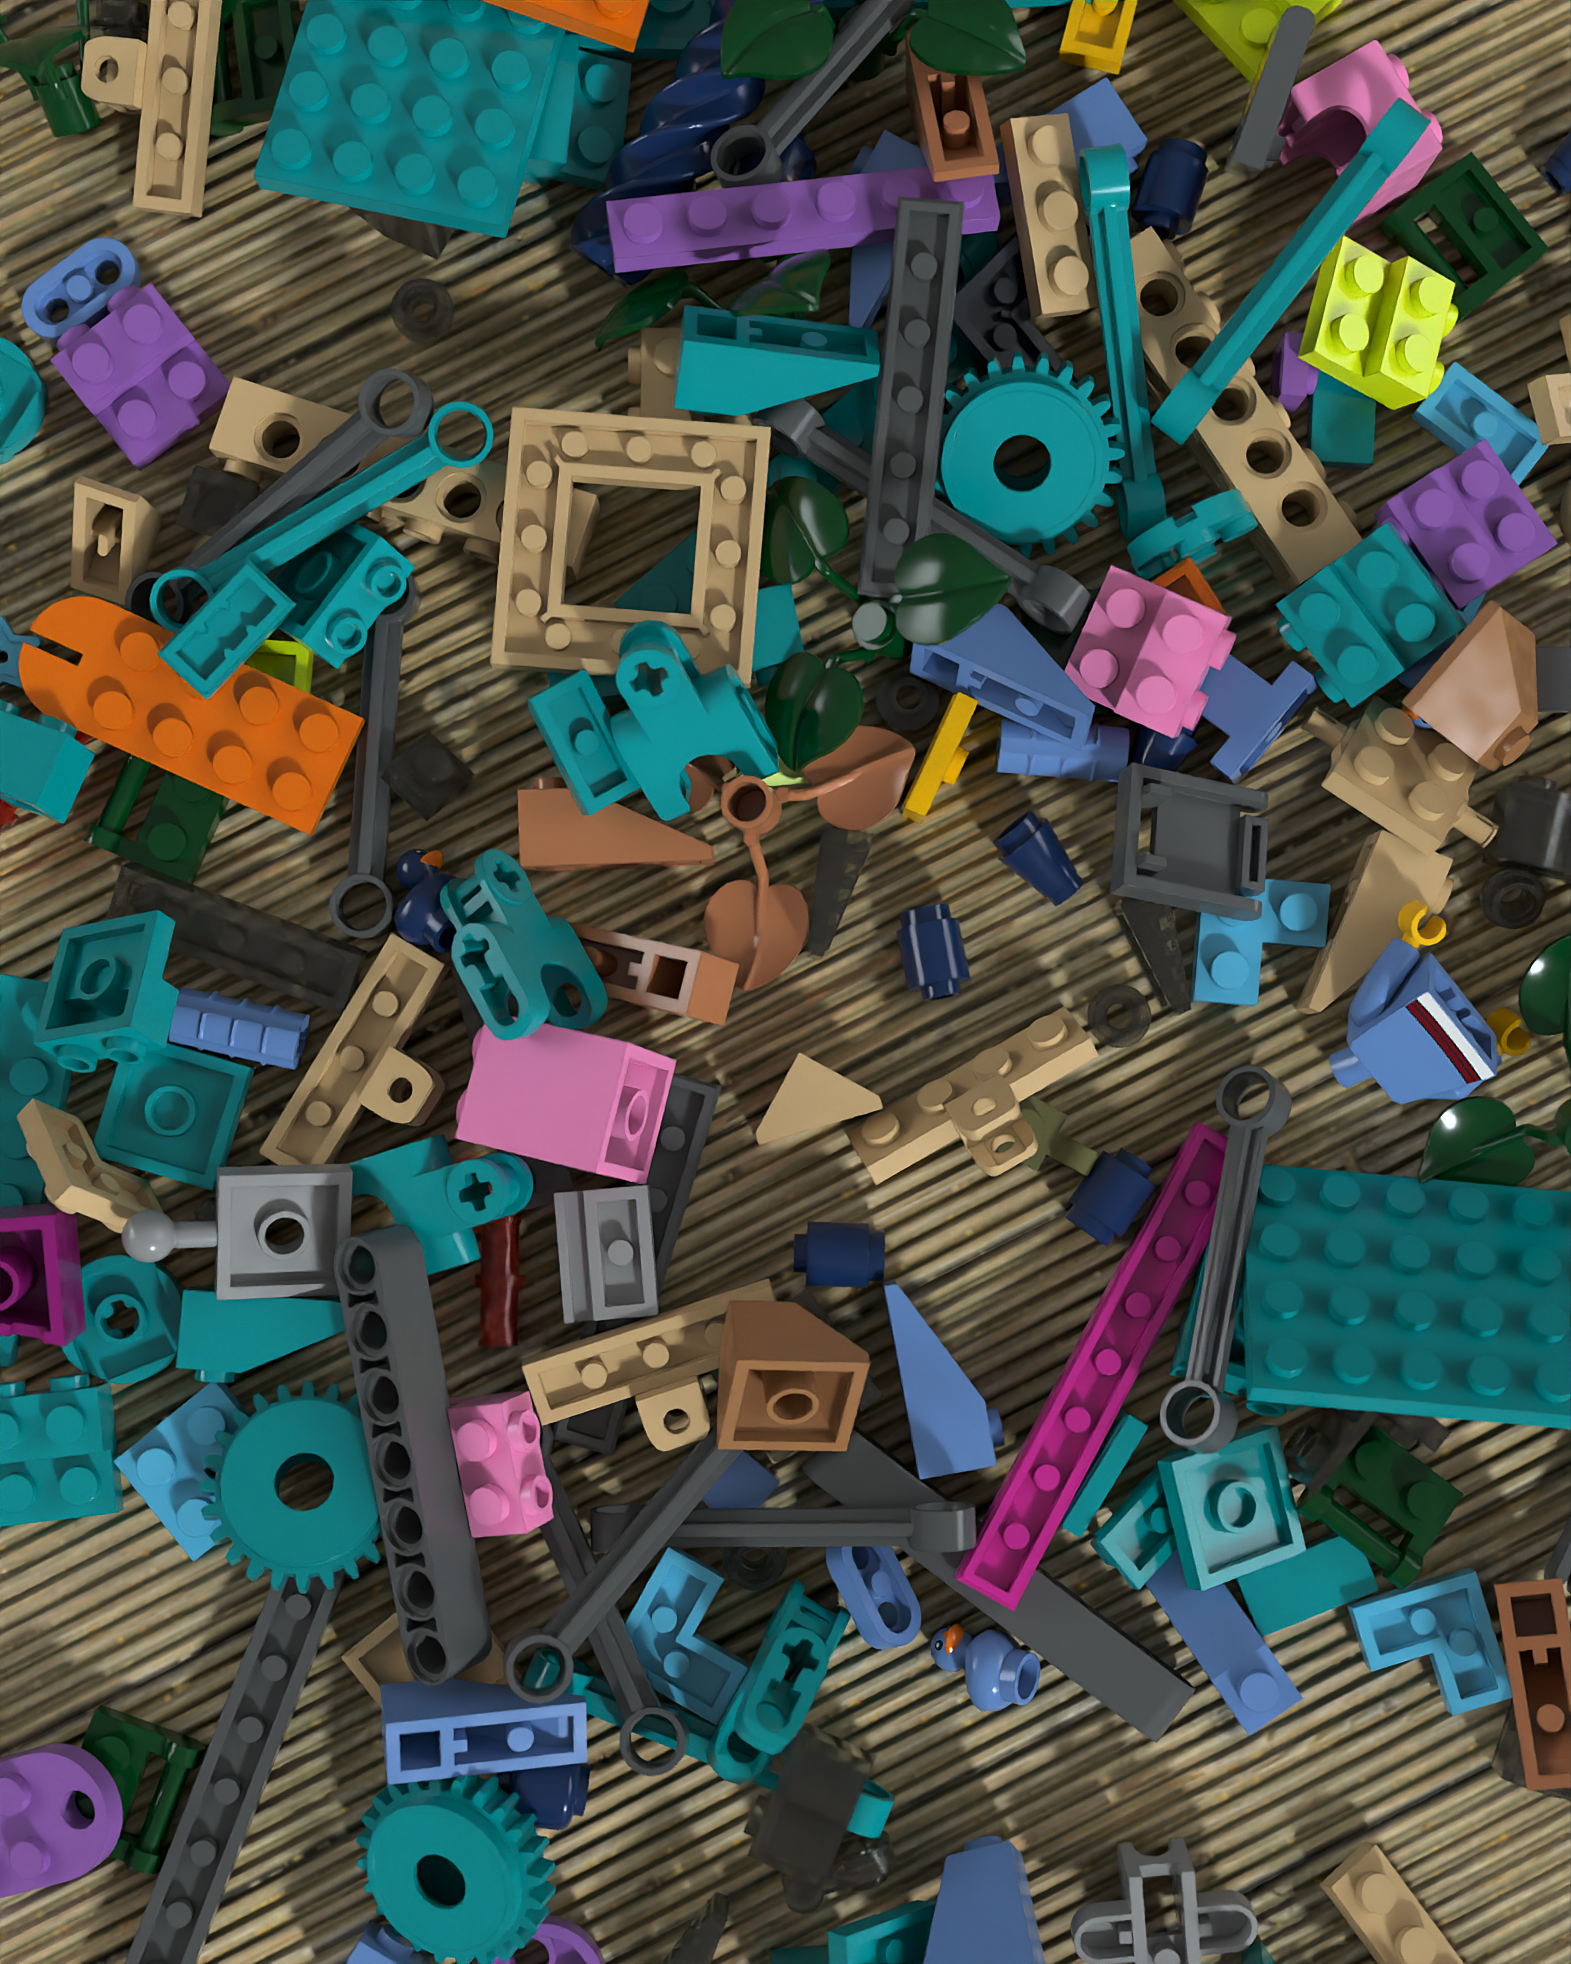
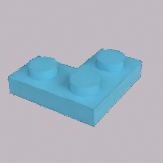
M1455 361L1444 373L1437 389L1427 399L1422 401L1411 416L1413 420L1459 455L1486 438L1518 486L1550 446H1542L1537 423Z
M1265 879V892L1258 896L1246 897L1262 902V916L1254 921H1241L1197 912L1190 1001L1257 1006L1262 944L1313 949L1326 948L1331 884Z
M210 1382L113 1461L193 1562L215 1545L210 1534L222 1525L220 1520H205L202 1516L201 1509L208 1504L216 1502L215 1496L202 1494L199 1489V1482L215 1479L216 1477L215 1473L204 1464L205 1455L213 1454L222 1455L224 1448L217 1442L214 1435L217 1430L233 1435L238 1429L231 1415L232 1412L237 1409L250 1417V1414L225 1383Z
M666 1547L624 1623L654 1690L717 1725L749 1668V1662L695 1632L721 1586L725 1574L678 1547Z
M1466 1567L1410 1584L1401 1590L1397 1588L1347 1603L1365 1666L1371 1672L1429 1654L1445 1708L1452 1716L1512 1698L1510 1680L1476 1571L1472 1568Z

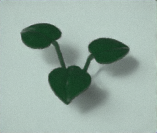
M76 0L77 26L51 28L35 33L30 38L9 40L0 27V67L18 71L28 85L33 100H40L53 137L76 134L93 128L102 122L94 100L85 95L81 90L84 46L91 39L89 0ZM0 13L1 25L3 23L8 22L6 14ZM78 41L80 70H75L72 60L53 63L52 59L55 55Z
M736 0L727 16L722 31L720 66L723 79L757 77L787 80L814 73L828 61L833 46V37L866 0H856L855 6L842 16L838 29L823 3H815L810 6L809 0ZM929 0L928 11L921 8L912 9L891 35L888 31L848 78L854 81H868L877 77L884 68L886 55H896L898 44L911 29L909 45L913 54L928 67L949 74L990 76L1016 72L1024 69L1026 53L1014 15L1005 0Z
M815 249L808 252L759 257L762 263L777 260V266L767 277L752 283L739 292L728 306L732 316L735 317L766 315L805 320L807 317L803 311L817 312L819 309L821 285L831 262L827 250ZM685 270L668 272L635 287L613 307L599 329L595 346L600 352L606 340L626 335L654 323L667 314L680 299L692 298L705 308L726 309L692 281L687 282L689 276Z
M788 476L774 481L773 485L766 490L760 572L774 582L793 585L805 580L815 567L820 575L857 603L859 607L852 622L853 634L856 641L860 644L859 648L833 653L828 657L825 664L811 653H795L781 664L769 683L765 699L766 723L777 742L778 755L789 769L800 772L811 762L835 751L843 745L853 734L861 720L864 708L861 685L851 672L838 668L840 665L858 660L869 663L873 661L876 653L892 660H900L912 654L913 643L931 646L947 642L969 629L984 617L1012 584V579L969 542L955 535L934 533L915 541L899 559L895 569V583L899 593L892 594L888 601L882 599L873 600L869 596L858 595V589L832 569L825 560V558L840 551L848 540L849 520L844 506L832 491L814 480L800 476Z
M1571 933L1550 943L1535 957L1521 980L1518 992L1520 1014L1527 1027L1533 1033L1543 1036L1563 1033V1046L1570 1070ZM1472 1096L1455 1101L1438 1115L1431 1127L1417 1176L1420 1184L1430 1179L1517 1186L1526 1179L1535 1164L1534 1152L1524 1137L1530 1136L1544 1140L1550 1147H1557L1563 1144L1571 1155V1099L1565 1101L1557 1109L1554 1116V1128L1551 1130L1530 1123L1516 1127L1515 1116L1509 1106L1492 1097Z

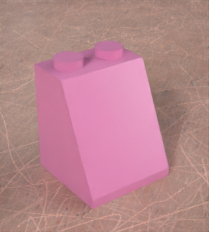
M484 1023V1026L478 1030L473 1042L472 1055L474 1065L468 1088L462 1093L457 1104L456 1120L458 1127L455 1139L646 1185L677 1060L628 1042L544 1023L530 1036L503 1041L496 1038Z

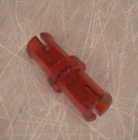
M506 1216L481 1224V1275H474V1288H480V1339H478V1346H520V1339H518L519 1288H525V1275H519L521 1217Z

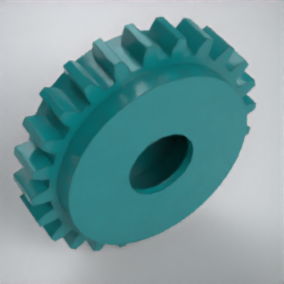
M1014 351L1012 367L1002 368L998 359L993 355L988 357V374L980 377L970 366L964 370L967 387L963 391L950 383L946 386L945 397L951 405L949 408L944 407L934 495L942 493L943 497L939 501L1007 546L1009 544L1019 545L1021 555L1029 559L1032 544L1042 542L1048 555L1055 553L1056 537L1063 534L1074 545L1079 541L1076 528L1078 523L1082 521L1092 528L1099 524L1098 516L1093 507L1095 504L1104 507L1112 506L1114 502L1113 495L1104 487L1105 483H1121L1123 476L1121 469L1109 464V461L1125 457V449L1121 442L1108 441L1109 437L1121 431L1120 421L1118 417L1102 419V415L1111 407L1110 398L1107 394L1097 396L1094 399L1090 398L1089 395L1095 386L1094 378L1090 374L1075 383L1071 380L1073 374L1072 362L1066 360L1059 367L1058 371L1055 372L1049 370L1048 353L1041 352L1035 366H1025L1022 352ZM1018 435L1036 437L1045 444L1049 451L1047 462L1039 471L1030 476L1017 477L1010 475L999 467L994 458L996 450L1004 441Z
M305 1381L302 1395L291 1397L290 1391L285 1384L278 1385L277 1402L269 1405L260 1394L253 1396L257 1412L248 1417L236 1409L231 1413L238 1427L234 1434L217 1430L214 1435L224 1450L221 1456L213 1454L205 1455L204 1464L216 1472L215 1479L199 1482V1489L202 1494L215 1496L216 1502L202 1508V1516L205 1520L221 1521L222 1525L210 1534L212 1541L215 1545L231 1540L234 1545L229 1549L225 1559L233 1566L247 1557L250 1563L246 1576L253 1582L267 1570L272 1572L271 1587L273 1590L280 1591L287 1577H292L296 1580L300 1594L308 1592L311 1577L319 1576L327 1590L334 1589V1572L344 1569L347 1575L355 1580L359 1577L356 1560L363 1555L374 1563L381 1559L374 1543L378 1538L383 1539L358 1395L356 1393L345 1404L340 1402V1389L337 1384L332 1383L325 1397L316 1396L312 1381ZM305 1462L317 1463L326 1467L334 1476L333 1489L328 1499L319 1507L308 1511H297L285 1506L279 1498L280 1483L284 1475L291 1468Z
M477 1775L386 1785L371 1800L373 1805L361 1818V1821L367 1827L357 1836L356 1843L367 1849V1851L357 1860V1865L359 1868L367 1871L368 1881L363 1887L365 1892L373 1893L378 1904L375 1911L378 1915H384L393 1926V1933L396 1935L401 1934L413 1943V1950L419 1952L423 1949L433 1953L435 1961L438 1963H442L449 1957L455 1958L457 1964H470L476 1957L479 1964H492L497 1956L505 1962L510 1959L518 1948L523 1949L539 1930V1925L551 1910L546 1903L554 1895L556 1887L546 1881V1879L554 1871L555 1862L543 1858L542 1852L549 1844V1840L546 1836H539L533 1825L537 1819L534 1813L521 1815L514 1809L518 1804L520 1796L516 1792L508 1795L507 1792L498 1787L499 1779L495 1776H492L489 1780Z

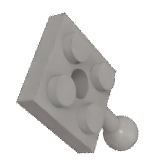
M349 1164L217 1167L216 1221L173 1223L167 1215L160 1211L142 1210L133 1214L125 1223L122 1230V1243L124 1249L132 1258L145 1263L156 1262L165 1258L173 1248L215 1247L214 1291L216 1300L339 1295L334 1268V1256L337 1246L342 1240L349 1238L351 1234L353 1172ZM279 1218H292L301 1224L299 1236L289 1244L275 1245L265 1238L268 1226Z

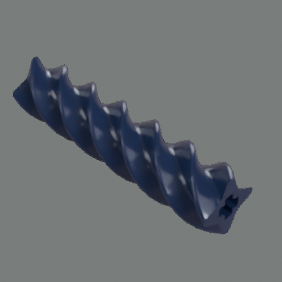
M715 0L710 13L709 26L700 30L687 43L680 54L675 68L674 81L664 86L652 98L645 109L640 123L639 137L628 142L611 162L605 178L604 192L593 197L581 209L575 219L571 231L570 249L626 289L627 284L631 286L643 280L653 269L615 273L607 222L606 201L696 192V178L713 171L710 157L716 141L722 134L731 129L730 123L749 116L758 108L763 99L765 78L740 77L725 80L721 74L720 48L722 31L727 16L736 0ZM809 0V4L811 6L815 3H823L825 0Z

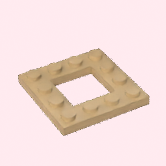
M512 407L490 660L492 667L574 674L582 669H586L589 676L616 678L617 664L620 661V640L626 630L635 623L645 620H656L672 626L680 634L702 675L723 665L731 664L746 688H751L771 427ZM574 482L700 492L691 614L563 604Z

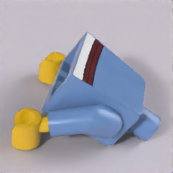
M1419 900L1410 901L1402 907L1398 915V925L1404 935L1401 939L1392 938L1369 970L1350 1002L1347 1043L1349 1046L1330 1054L1329 1057L1332 1072L1343 1087L1349 1088L1373 1077L1393 1102L1401 1104L1419 1099H1463L1483 1081L1497 1076V1068L1502 1064L1501 1055L1503 1053L1510 1056H1520L1527 1052L1531 1044L1530 1035L1518 1027L1521 1023V1017L1507 1008H1500L1493 1011L1485 1021L1429 951L1420 956L1417 950L1421 944L1433 945L1444 938L1446 923L1441 917L1433 915L1423 929L1417 930L1419 920L1428 910V905Z

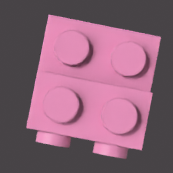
M1111 565L1064 672L1088 699L1113 709L1115 713L1171 738H1176L1179 736L1182 727L1191 731L1196 727L1209 698L1208 694L1199 691L1210 667L1217 670L1222 669L1237 634L1227 630L1232 620L1231 616Z
M530 1391L449 1399L451 1407L447 1409L472 1538L527 1534L553 1519L552 1486L545 1474L539 1443L540 1424L536 1414L533 1412Z

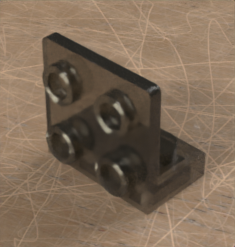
M1326 1407L1312 1426L1304 1423L1293 1433L1286 1443L1283 1453L1288 1456L1285 1460L1287 1473L1314 1494H1317L1371 1425L1391 1441L1395 1440L1407 1450H1410L1413 1444L1417 1442L1433 1452L1438 1450L1451 1431L1434 1417Z

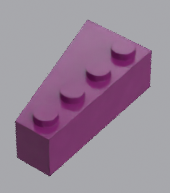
M53 1203L0 1207V1335L8 1337L12 1334L42 1339V1343L66 1347L86 1330L76 1213H65Z

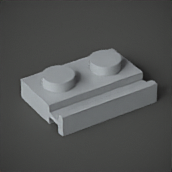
M649 1185L554 1193L564 1323L659 1315Z

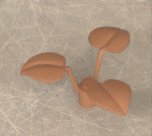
M858 725L843 745L802 769L805 778L812 784V786L804 789L780 787L773 790L761 779L749 775L737 777L728 783L722 778L729 775L736 765L731 760L719 755L696 757L686 764L684 768L692 782L688 803L690 812L685 814H695L702 811L710 803L714 790L717 789L721 792L720 804L722 813L731 824L744 832V842L748 845L757 875V885L747 880H734L719 888L710 898L704 915V931L712 953L717 957L740 964L735 984L739 989L751 991L780 976L802 950L810 925L808 905L803 894L796 887L788 884L769 886V873L760 846L759 835L767 833L778 823L782 812V803L786 801H807L817 797L818 810L822 817L837 828L860 831L878 825L892 813L903 793L911 765L915 758V748L910 741L886 729Z

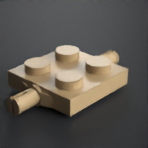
M1375 694L1361 710L1357 720L1351 722L1348 727L1320 709L1319 706H1315L1303 723L1301 729L1308 731L1333 748L1331 768L1321 786L1428 857L1443 843L1448 831L1452 827L1480 844L1482 848L1486 847L1497 833L1499 824H1495L1468 806V789L1480 764L1466 755L1457 746L1448 743L1430 730L1416 728L1412 719L1406 713L1393 707Z

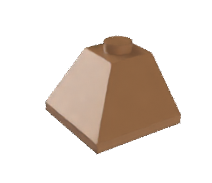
M1490 600L1401 703L1473 760L1489 770L1495 772L1501 764L1504 766L1511 764L1526 750L1531 741L1529 733L1538 724L1535 634L1494 601Z
M729 1300L719 1352L717 1448L729 1450L846 1451L870 1365L868 1353L795 1302Z

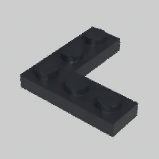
M1084 211L1089 246L1091 251L1092 242L1089 225V216H1087ZM1017 230L956 289L951 335L984 375L988 374V357L995 355L1002 368L1012 367L1014 351L1022 352L1025 366H1035L1041 352L1048 353L1049 370L1057 372L1064 363L1026 316L1030 312ZM1072 374L1071 380L1077 383V378ZM1038 440V442L1042 445V447H1043V448L1047 451V453L1049 454V451H1048V449L1046 448L1045 444H1043L1040 440Z

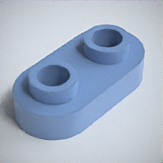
M106 237L92 239L35 280L27 288L21 304L23 318L38 337L57 345L58 340L66 331L76 325L87 324L91 329L110 314L107 304L117 292L131 285L140 287L141 269L139 263L130 250L120 241ZM118 269L119 277L113 284H101V278L107 270ZM60 306L69 307V314L65 320L57 323L52 322L51 316L56 308Z
M826 1547V1562L829 1572L862 1638L870 1646L880 1650L900 1647L912 1642L920 1629L921 1610L892 1547Z

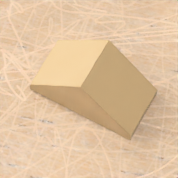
M80 476L75 481L70 587L125 605V597L130 584L138 576L145 573L164 517L140 495Z
M799 1052L755 1134L758 1144L761 1145L883 1109L880 1096Z

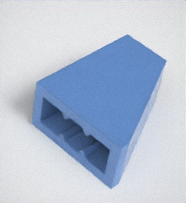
M998 1836L979 1837L966 1842L963 1845L964 1852L947 1855L923 1964H1046L1023 1855L1011 1841L1002 1842L1001 1837Z

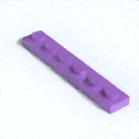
M919 167L606 201V214L615 273L801 253L815 249L828 250L894 242L898 197L964 202L965 212L962 235L997 231L1000 212L993 176L985 175L934 182L929 168Z

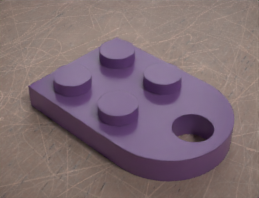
M55 1743L0 1757V1898L79 1878L104 1861L113 1851L122 1828L123 1812L121 1798L108 1770L89 1752L73 1745ZM76 1791L85 1793L92 1800L95 1808L94 1820L84 1817L79 1812L75 1803Z

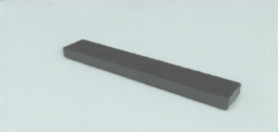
M898 197L858 595L889 598L892 594L899 593L895 583V569L899 559L915 541L930 535L964 222V202Z
M673 1073L646 1185H649L658 1298H660L722 1088L721 1086ZM631 1181L626 1182V1186L644 1185ZM652 1316L585 1321L580 1340ZM630 1397L556 1421L552 1432L553 1439L613 1456Z

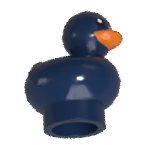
M411 849L405 852L396 864V877L399 883L410 891L400 902L394 914L393 920L397 931L404 940L412 945H431L439 953L452 951V943L457 930L443 911L440 903V891L445 884L457 877L451 873L440 872L444 861L441 851L434 850L428 852L423 849Z

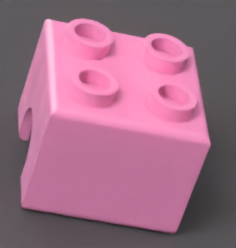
M1377 40L1371 41L1293 86L1276 132L1277 135L1286 137L1279 158L1282 166H1286L1303 156L1316 155L1331 162L1337 170L1335 173L1339 177L1375 126L1399 97L1431 120L1425 132L1404 160L1383 183L1346 233L1407 199L1442 150V130L1436 117L1428 109L1420 110L1408 91L1409 77L1402 61L1394 54L1387 56Z

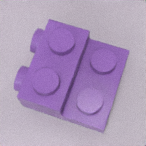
M151 283L142 290L136 285H131L117 292L107 304L110 314L91 329L87 324H79L66 331L57 342V348L60 352L50 359L78 397L96 416L139 471L143 470L221 410L230 387V383Z
M1486 438L1387 501L1374 514L1380 523L1377 525V529L1391 521L1457 611L1558 544Z

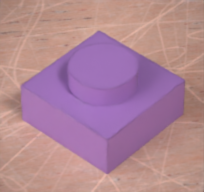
M1285 332L1273 350L1270 395H1273L1281 402L1287 414H1294L1306 398V394H1314L1319 369L1298 358L1304 333Z

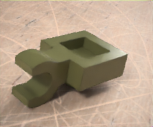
M1032 1095L1020 1101V1110L1038 1142L1037 1152L1021 1163L1034 1171H1038L1044 1158L1048 1156L1080 1175L1088 1176L1099 1153L1059 1133L1068 1115ZM1005 1142L998 1146L996 1150L1005 1152L1013 1146L1014 1142Z

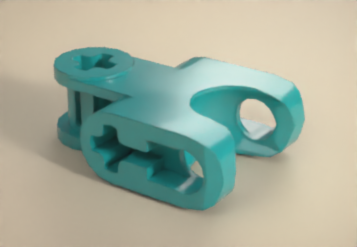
M645 620L635 623L626 630L620 640V661L617 664L616 684L620 694L624 697L630 708L612 716L610 727L619 752L662 820L670 821L690 812L688 803L692 781L684 767L696 757L704 755L723 756L731 760L744 776H754L761 780L779 772L777 742L742 679L731 664L723 665L702 675L680 634L672 626L662 621Z
M489 849L482 853L475 861V873L468 879L457 877L443 886L440 891V903L444 913L457 930L452 943L454 966L484 1023L496 1038L503 1041L525 1038L532 1035L546 1019L553 1026L571 1030L584 1029L596 1024L604 1014L608 1003V996L602 980L573 928L566 920L559 916L545 915L531 889L526 873L510 855L501 850ZM571 983L579 990L581 1005L578 1012L572 1008L561 986L562 984ZM512 993L519 1004V1015L516 1021L511 1017L508 1009V1000Z
M445 1134L348 1163L353 1172L352 1196L370 1194L379 1197L390 1209L394 1217V1224H402L413 1230L423 1250L427 1275L480 1259L481 1254L472 1227L515 1214L524 1209L531 1199L534 1188L533 1176L527 1163L518 1155L507 1151L494 1152L453 1164ZM488 1181L490 1182V1184H491V1186H492V1191H493L492 1194L490 1193V1191H489V1189H488Z
M797 1579L791 1582L776 1606L765 1629L763 1642L747 1674L743 1677L725 1709L709 1743L706 1755L708 1764L721 1778L735 1784L747 1785L751 1783L763 1771L772 1756L780 1753L800 1730L825 1677L829 1658L850 1620L851 1615L844 1606L840 1605L833 1612L803 1595L806 1586ZM736 1731L743 1740L756 1748L752 1762H737L730 1755L727 1741L732 1732Z

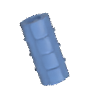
M1001 717L997 734L995 772L1024 774L1026 777L1039 775L1056 777L1057 779H1086L1089 782L1094 780L1119 782V773L1127 767L1129 728L1100 726L1098 723L1090 725L1087 741L1080 752L1037 732L1035 729L1028 728L1009 718Z
M182 987L179 990L169 1041L198 1048L200 1052L207 1050L229 1055L231 1059L239 1057L257 1061L262 1066L270 1064L297 1070L301 1064L308 1042L310 1017L306 1014L281 1009L279 1005L270 1007L252 1003L248 998L239 1000L221 996L217 991L207 993Z

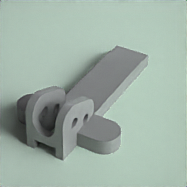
M1183 1837L1169 1838L1168 1852L1160 1856L1140 1854L1133 1848L1131 1842L1117 1843L1122 1900L1087 1904L1074 1914L1070 1925L1076 1953L1089 1964H1120L1130 1962L1132 1964H1201L1200 1956L1234 1953L1244 1950L1252 1944L1258 1932V1923L1249 1900L1241 1893L1232 1890L1196 1893L1195 1870ZM1171 1875L1179 1931L1146 1934L1142 1878Z

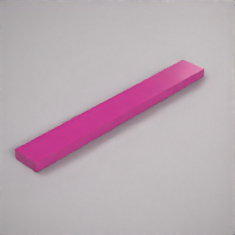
M1201 1122L1194 1123L980 1524L976 1532L977 1546L966 1551L953 1575L957 1580L1012 1611L1016 1608L1211 1237L1228 1138Z

